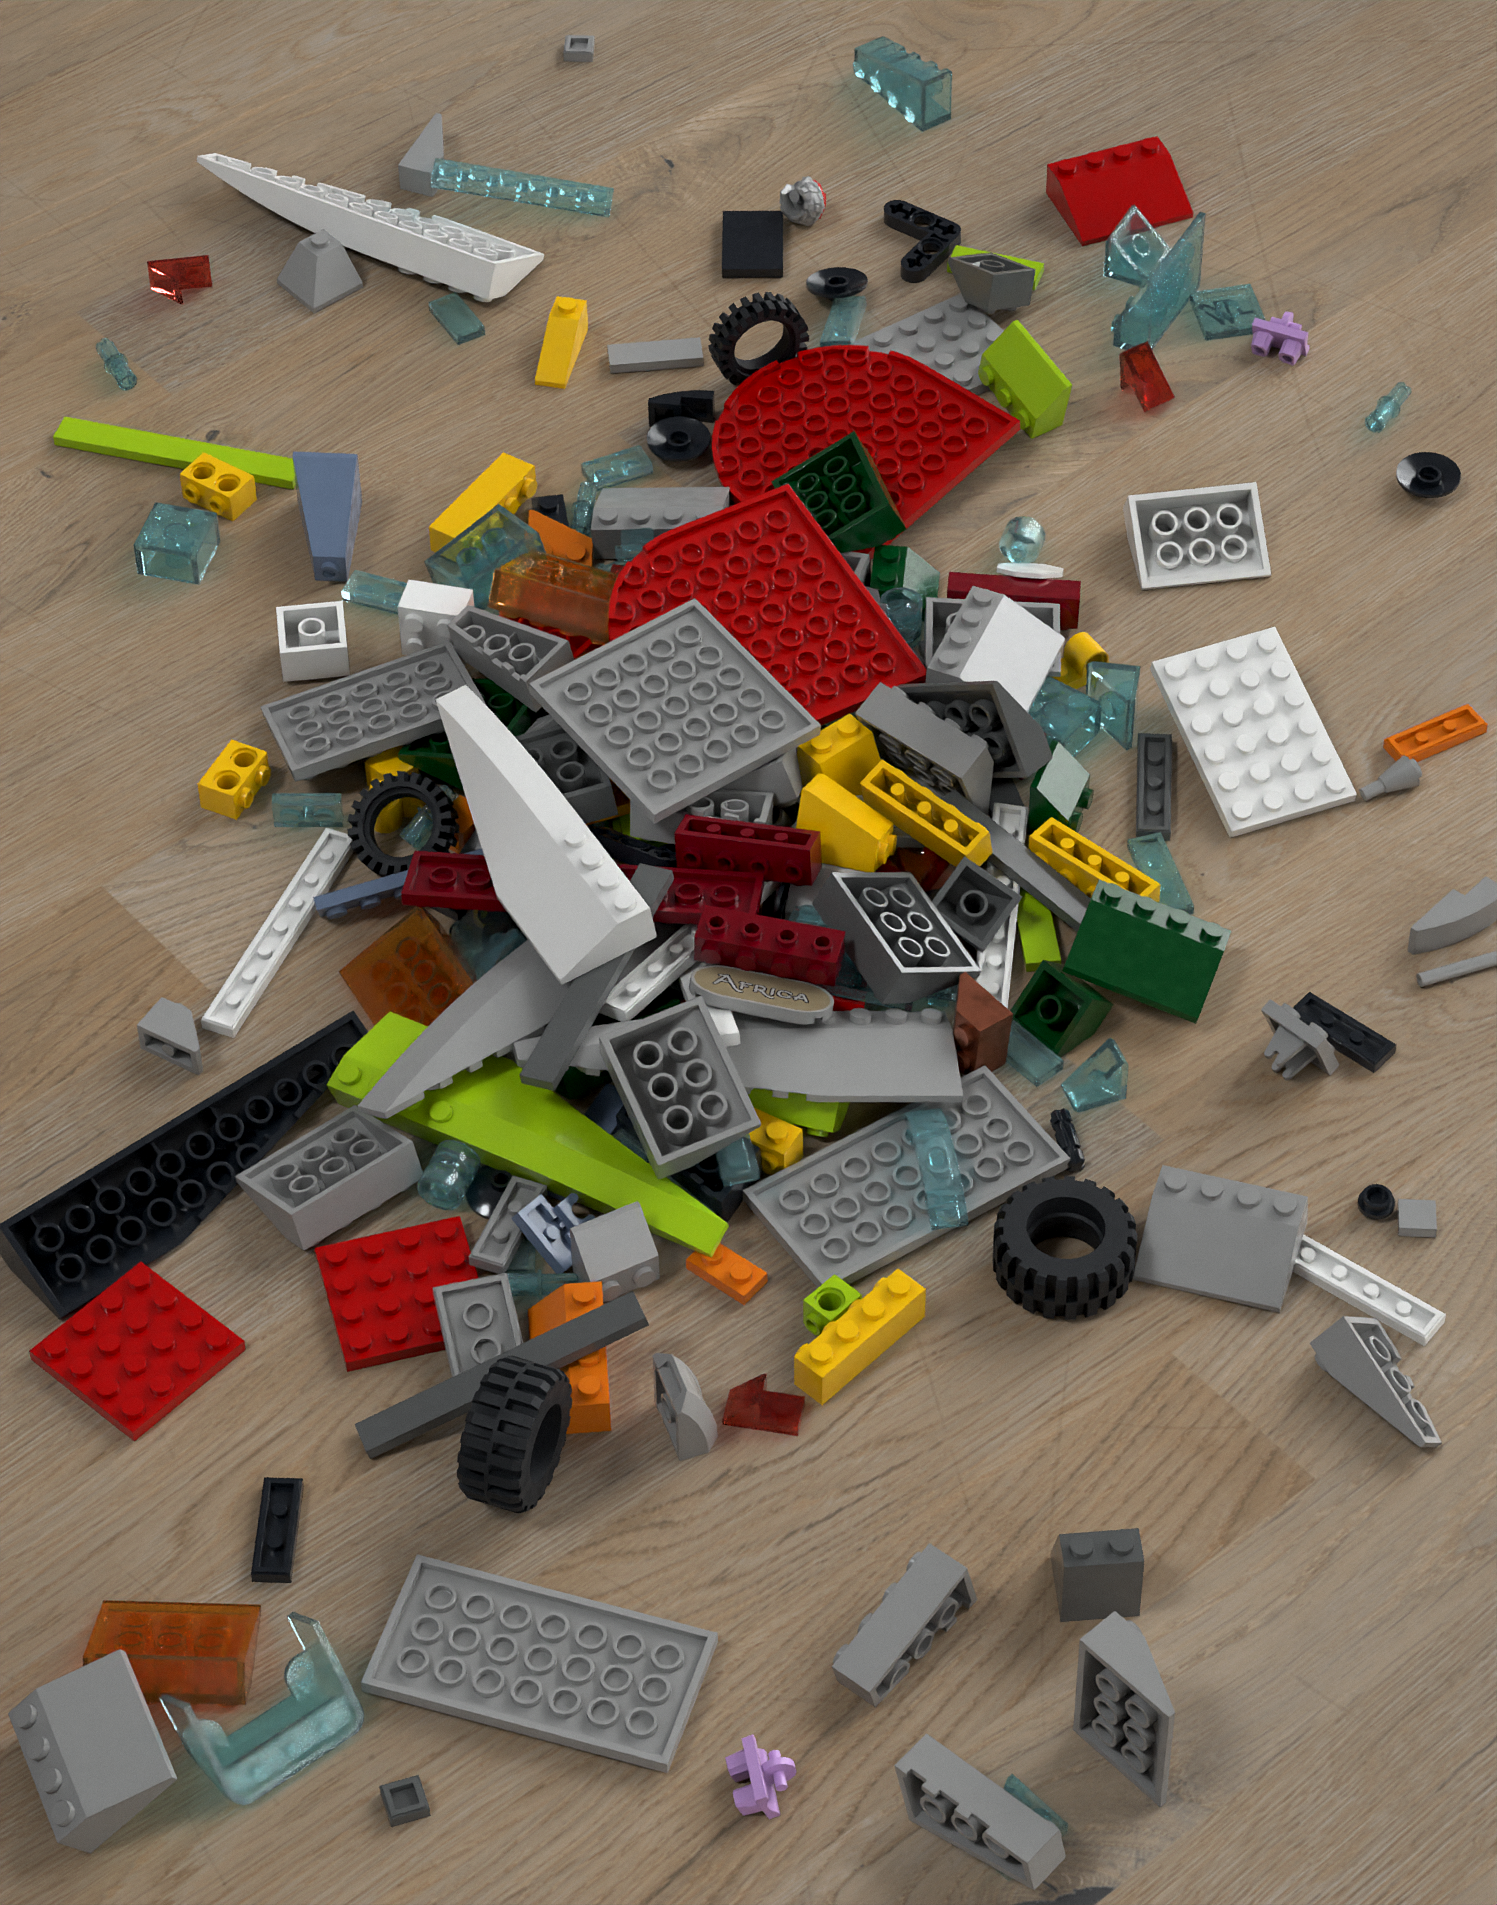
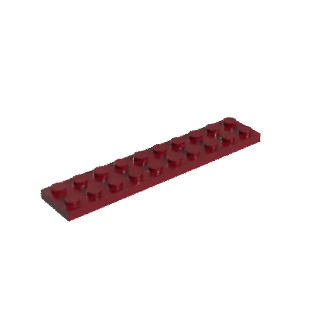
M414 851L401 892L402 905L451 908L454 910L470 909L488 912H507L496 896L484 855ZM617 864L629 881L639 866ZM659 867L672 870L674 880L656 910L653 922L698 925L705 905L758 915L764 889V873Z

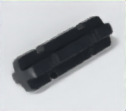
M1063 1108L1051 1112L1050 1122L1053 1130L1056 1132L1057 1144L1070 1157V1161L1067 1164L1070 1167L1066 1170L1072 1173L1076 1170L1081 1171L1084 1169L1085 1158L1083 1151L1079 1149L1081 1145L1074 1124L1071 1123L1070 1112Z

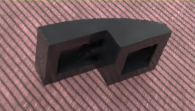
M679 391L649 398V427H652L662 419L675 416L690 417L700 422L713 423L715 416L714 391Z

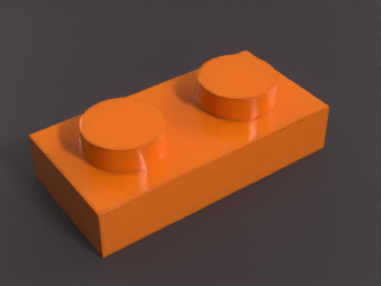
M719 1243L712 1258L694 1251L686 1259V1269L743 1305L768 1282L767 1272Z

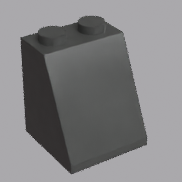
M1139 1528L1059 1534L1051 1550L1050 1558L1060 1622L1105 1619L1114 1611L1121 1617L1140 1616L1144 1556Z

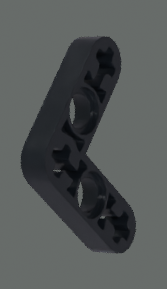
M892 200L884 205V223L886 226L920 240L901 259L900 275L904 281L909 283L924 281L953 253L956 245L960 246L961 227L957 223L902 200ZM925 223L929 226L919 227L916 224ZM933 250L937 251L938 253L927 254L925 253V251Z
M592 826L589 828L611 858L629 865H639L641 863L650 866L677 868L675 844L656 847L607 827Z

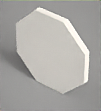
M1023 562L1000 563L997 566V573L1038 579L1062 577L1064 568L1047 564Z

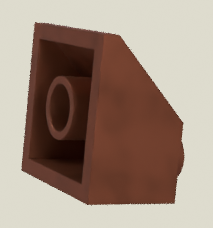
M966 972L960 974L953 1022V1036L959 1072L967 1075L984 1065L992 1072L1006 1064L1013 1013Z

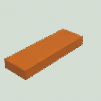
M1466 704L1384 739L1383 748L1395 761L1405 755L1409 759L1413 758L1416 762H1419L1486 733L1488 724L1469 704Z

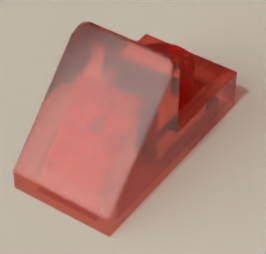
M209 255L147 261L151 289L179 304H183L182 290L212 287Z
M1148 341L1119 354L1121 390L1132 386L1144 413L1175 398Z
M926 846L920 855L901 847L897 848V868L901 872H911L924 892L932 888L950 865L948 861Z
M761 1374L730 1389L722 1425L798 1436L805 1408V1396L767 1391V1374Z

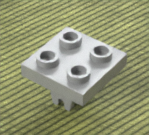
M1270 999L1261 1009L1274 1034L1264 1055L1267 1059H1271L1275 1054H1278L1272 1064V1070L1275 1073L1286 1067L1282 1075L1285 1080H1290L1310 1062L1330 1076L1338 1068L1339 1063L1333 1053L1335 1048L1327 1041L1328 1034L1320 1026L1313 1022L1309 1026L1299 1019L1301 1017L1300 1014L1286 1003L1280 1006Z

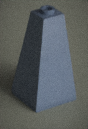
M293 452L298 507L315 580L348 582L362 507L358 454Z

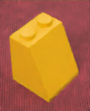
M850 713L821 730L820 735L797 747V759L803 787L819 773L828 776L855 796L862 795L860 782L881 761L872 731Z
M818 773L802 788L796 828L820 831L822 863L863 872H875L882 864L886 863L889 855H894L897 835L892 834L894 823L824 774Z

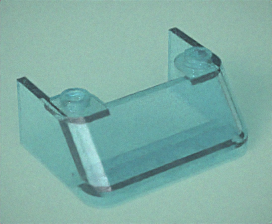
M295 1612L287 1615L304 1651L294 1656L288 1662L284 1671L285 1683L291 1695L228 1737H226L222 1727L215 1721L210 1719L198 1720L189 1703L167 1694L159 1698L188 1754L220 1792L232 1802L240 1805L254 1802L354 1736L363 1725L364 1710L318 1620Z

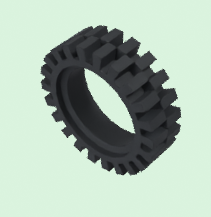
M765 292L764 298H762L760 293L752 294V302L745 296L740 299L741 307L737 308L734 303L728 307L732 312L730 315L722 312L719 318L723 324L714 323L712 329L715 334L709 335V341L711 342L708 345L709 351L712 354L713 361L731 384L736 386L738 383L740 385L745 379L769 363L777 360L780 364L796 358L797 352L807 350L808 347L805 342L809 341L808 326L793 303L788 298L785 299L783 295L777 293L774 297L772 292ZM766 321H777L783 324L781 339L769 352L751 360H742L735 357L734 352L737 341L751 327Z
M397 771L398 776H393L391 773L384 774V781L380 782L377 779L371 781L370 784L373 788L369 791L363 788L359 792L363 796L360 802L354 800L351 806L356 810L354 815L349 814L348 822L352 825V828L347 829L348 836L353 840L350 843L352 850L358 854L357 857L363 864L380 877L409 870L413 854L405 857H393L384 854L378 847L375 839L374 827L378 815L387 804L396 799L410 797L422 800L431 811L433 817L431 836L419 851L450 853L448 851L450 846L456 847L458 840L454 837V833H459L460 825L455 822V819L459 817L457 811L452 807L454 803L438 785L427 777L423 778L418 773L412 772L409 775L405 771Z

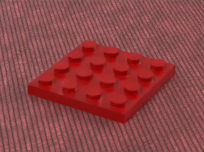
M460 1216L314 1248L347 1372L445 1350L433 1296V1287L479 1278L476 1267L469 1265L471 1251Z
M139 1262L30 1349L29 1352L34 1363L135 1442L244 1352L246 1348L242 1338L143 1262Z

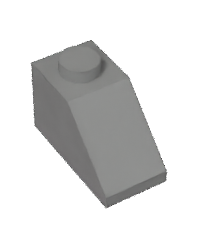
M161 997L137 1024L140 1048L194 1074L200 1075L203 1072V1065L192 1012L181 1003H174Z

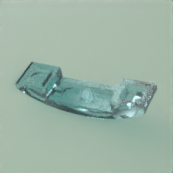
M942 1109L906 1112L905 1121L911 1145H914L925 1191V1205L931 1230L968 1226V1215L960 1170L951 1133Z

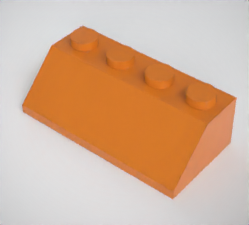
M602 1281L563 1284L529 1308V1340L602 1306ZM605 1346L559 1368L569 1378V1383L572 1386V1393L570 1395L572 1398V1408L569 1414L571 1418L566 1434L611 1431L607 1352Z

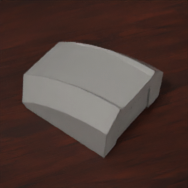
M655 1353L652 1356L654 1402L679 1461L709 1453L718 1438L717 1425L713 1414L703 1399L696 1376L683 1361L674 1355Z

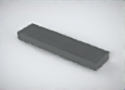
M1138 733L1137 840L1170 841L1172 734Z

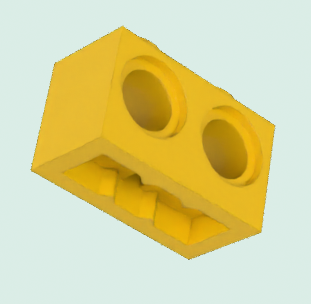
M205 452L180 473L183 498L230 521L237 519L257 500L253 475Z
M231 739L197 783L201 808L237 820L243 810L251 806L254 796L259 789L265 786L270 779L271 768L268 763L267 751Z

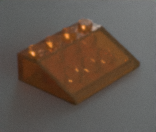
M532 549L495 569L488 607L499 610L498 613L501 616L508 618H517L519 616L529 619L531 625L537 627L552 626L560 629L559 632L564 635H582L590 638L592 643L603 646L609 643L607 627L608 608L618 574Z
M417 906L339 971L374 1026L389 1012L429 1026L479 979L442 924L425 908Z
M103 1600L83 1655V1666L121 1649L127 1654L147 1705H153L158 1702L178 1703L181 1706L218 1704L226 1708L246 1705L252 1684L261 1605Z

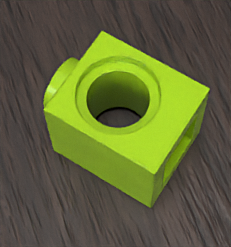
M834 1274L803 1300V1323L812 1334L818 1336L829 1322L837 1321L844 1315L855 1300L862 1299V1294Z

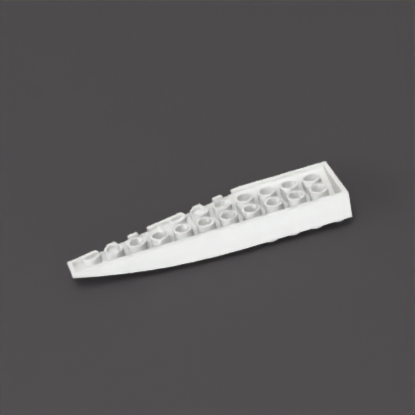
M217 153L197 157V162L210 172L282 217L314 233L324 229L345 247L398 266V270L402 273H417L424 276L423 280L427 282L449 285L448 289L451 291L474 294V299L478 301L491 302L494 298L505 296L544 258L543 253L440 216L433 215L432 219L419 217L420 211L411 208L406 210L400 208L391 209L392 203L383 200L368 199L365 202L366 196L323 183H317V186L305 185V178L295 175L292 177L276 176L277 170L263 167L251 168V163Z
M467 685L437 698L438 710L496 896L559 983L563 985L656 938L657 935L650 907L547 774L497 716Z

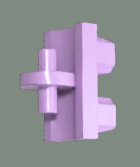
M1286 311L1282 319L1271 317L1270 321L1255 318L1252 323V353L1265 357L1272 346L1280 349L1279 360L1283 363L1295 365L1300 355L1307 356L1309 351V345H1307L1308 332L1301 331L1302 325L1293 323V313Z
M753 1734L741 1738L744 1749L725 1757L728 1771L735 1783L750 1778L751 1784L733 1790L735 1805L743 1816L763 1811L768 1819L780 1816L775 1788L777 1791H784L788 1788L787 1781L796 1774L794 1761L790 1758L781 1757L779 1750H772L767 1756V1752L764 1749L757 1748L756 1738Z

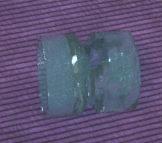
M905 587L887 590L882 594L880 603L886 604L887 617L907 644L914 648L918 645V641L922 639V598L916 591Z
M455 1140L440 1142L429 1161V1165H427L417 1183L418 1193L428 1204L442 1210L458 1208L469 1189L468 1185L472 1183L481 1166L479 1156L472 1148L462 1142Z

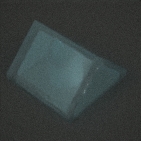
M1135 204L1128 209L1105 243L1104 276L1145 288L1149 285L1172 250Z
M1092 661L1087 664L1085 713L1125 750H1129L1133 745L1137 719L1141 666Z

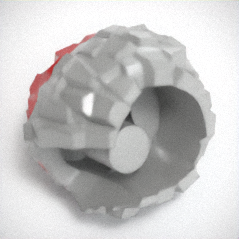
M809 176L803 177L802 180L797 181L794 185L786 184L780 190L781 212L791 222L804 224L805 226L812 225L821 219L826 207V193L822 191L821 184Z

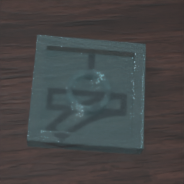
M1251 284L1193 291L1190 293V303L1206 341L1252 335L1254 319L1265 320Z

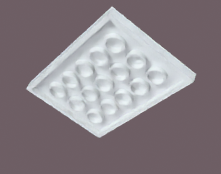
M1276 627L1151 663L1150 670L1230 838L1355 801L1357 793Z

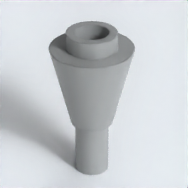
M1403 755L1379 776L1378 780L1359 789L1360 795L1364 801H1367L1383 792L1388 793L1419 786V778L1422 777L1421 768L1415 759H1409Z

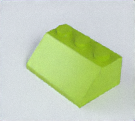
M1015 320L984 351L978 375L981 382L988 386L995 394L999 404L1006 408L1013 417L1020 420V429L1024 430L1031 439H1034L1063 424L1072 384L1019 320Z
M754 1088L751 1090V1094H748L754 1108L792 1125L796 1124L807 1127L806 1133L820 1137H828L829 1132L840 1131L850 1102L806 1101L807 1094L789 1092L788 1098L772 1097V1090Z

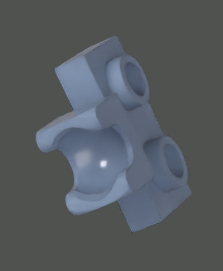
M571 1193L554 1208L540 1194L511 1218L558 1276L572 1266L570 1228L595 1218L594 1215H588L580 1219L573 1214L572 1206L578 1200V1196L575 1193Z

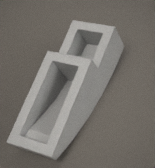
M1485 876L1466 895L1452 889L1411 927L1408 952L1414 955L1447 947L1465 940L1493 924L1497 920V883Z

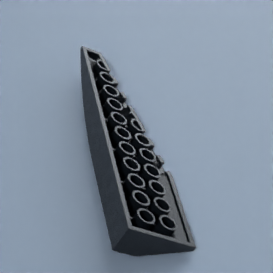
M354 1010L0 1223L1 1257L10 1270L59 1320L101 1294L139 1262L148 1265L181 1245L238 1184L235 1176L258 1163L328 1089L327 1083L344 1054L366 1035L368 1030Z

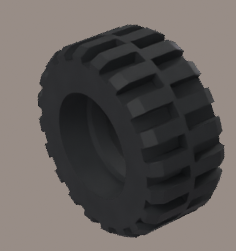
M1054 1176L1043 1178L1042 1183L1039 1184L1033 1181L1022 1187V1193L1017 1190L1007 1198V1204L1005 1203L1000 1207L997 1213V1221L994 1223L992 1263L1000 1288L1004 1291L1007 1290L1006 1295L1014 1303L1022 1302L1023 1309L1033 1314L1036 1311L1041 1312L1044 1318L1054 1319L1055 1316H1064L1065 1320H1075L1078 1315L1084 1314L1085 1318L1096 1315L1099 1308L1106 1310L1115 1304L1116 1298L1123 1297L1128 1290V1284L1132 1282L1134 1276L1137 1232L1134 1217L1128 1212V1206L1120 1198L1115 1200L1114 1192L1105 1186L1100 1189L1096 1187V1182L1088 1179L1082 1182L1075 1180V1176H1064V1179L1055 1180ZM1053 1237H1071L1087 1243L1094 1251L1079 1258L1061 1259L1041 1252L1035 1245Z
M516 1356L500 1358L490 1366L488 1374H485L482 1378L480 1388L475 1392L472 1399L473 1403L470 1411L467 1413L466 1425L460 1439L461 1447L457 1458L459 1463L457 1478L459 1479V1488L467 1498L514 1513L529 1511L537 1505L538 1500L542 1499L546 1487L552 1481L554 1470L559 1464L562 1447H564L566 1441L567 1427H569L571 1418L569 1414L572 1408V1398L570 1397L572 1386L569 1383V1378L563 1371Z

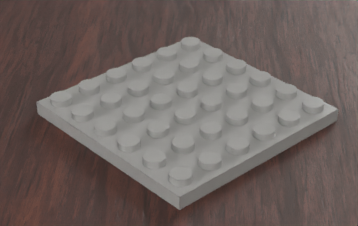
M695 598L529 683V693L653 824L820 735L821 725Z

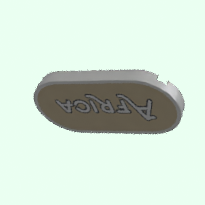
M712 965L697 968L692 972L689 983L690 993L693 996L695 994L702 995L706 1005L794 1024L808 1025L814 1023L815 1018H821L823 1022L831 1017L834 999L832 995L819 986L803 981L753 971H744L734 967Z

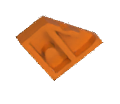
M529 510L527 573H554L553 560H560L561 572L567 571V574H592V538L535 510Z

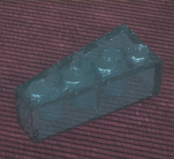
M884 36L854 48L853 70L856 76L864 80L872 87L874 92L881 95L889 102L891 107L897 109L906 117L908 122L914 124L921 132L951 119L952 71L946 68L939 70L937 63L931 60L924 62L921 60L920 55L915 52L906 53L905 47Z

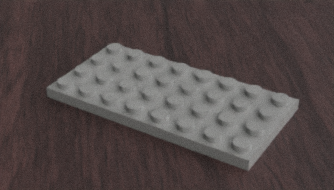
M984 1065L960 1078L963 1102H913L744 1189L743 1201L817 1288L834 1274L847 1284H851L1004 1203L1017 1190L1022 1193L1023 1186L1033 1181L1039 1184L1043 1178L1052 1177L1068 1169L1070 1166L1067 1164L1070 1161V1157Z
M417 1554L361 1680V1689L363 1692L668 1773L716 1649L718 1633Z

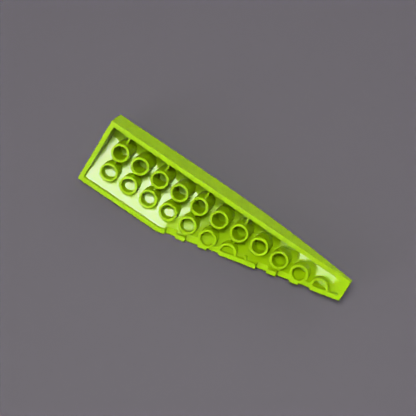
M389 1012L344 1054L328 1081L327 1087L338 1104L347 1108L354 1105L358 1107L381 1077L428 1026L393 1012ZM491 1054L482 1059L483 1066L471 1073L466 1069L452 1076L453 1083L442 1089L425 1090L424 1099L387 1119L373 1116L383 1123L492 1168L505 1170L513 1176L544 1184L547 1186L548 1191L565 1198L571 1193H575L578 1196L577 1203L604 1214L638 1201L643 1210L650 1233L711 1258L729 1227L727 1222L667 1177L658 1180L650 1164L552 1090L523 1084L519 1076L522 1068L503 1056L496 1058Z

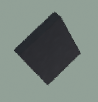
M723 211L722 278H782L783 212Z

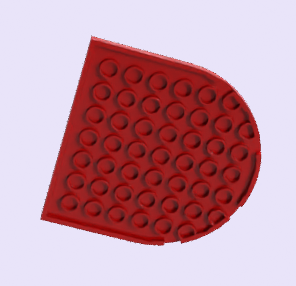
M832 345L797 352L796 358L780 364L776 360L745 379L727 398L719 420L715 421L712 434V453L718 480L722 487L730 488V499L737 504L773 490L774 486L771 481L855 431L872 456L907 529L1021 429L1020 420L909 356L891 350L889 354L869 351V346ZM898 534L894 539L889 540V541L885 542V543L882 544V545H889V544H890L893 540H895L900 534ZM875 547L851 552L869 554L871 561L874 557Z
M789 484L678 526L646 543L642 551L631 562L628 561L625 564L612 590L607 619L609 642L695 598L821 726L849 713L856 712L880 682L889 688L897 687L900 684L926 682L927 669Z

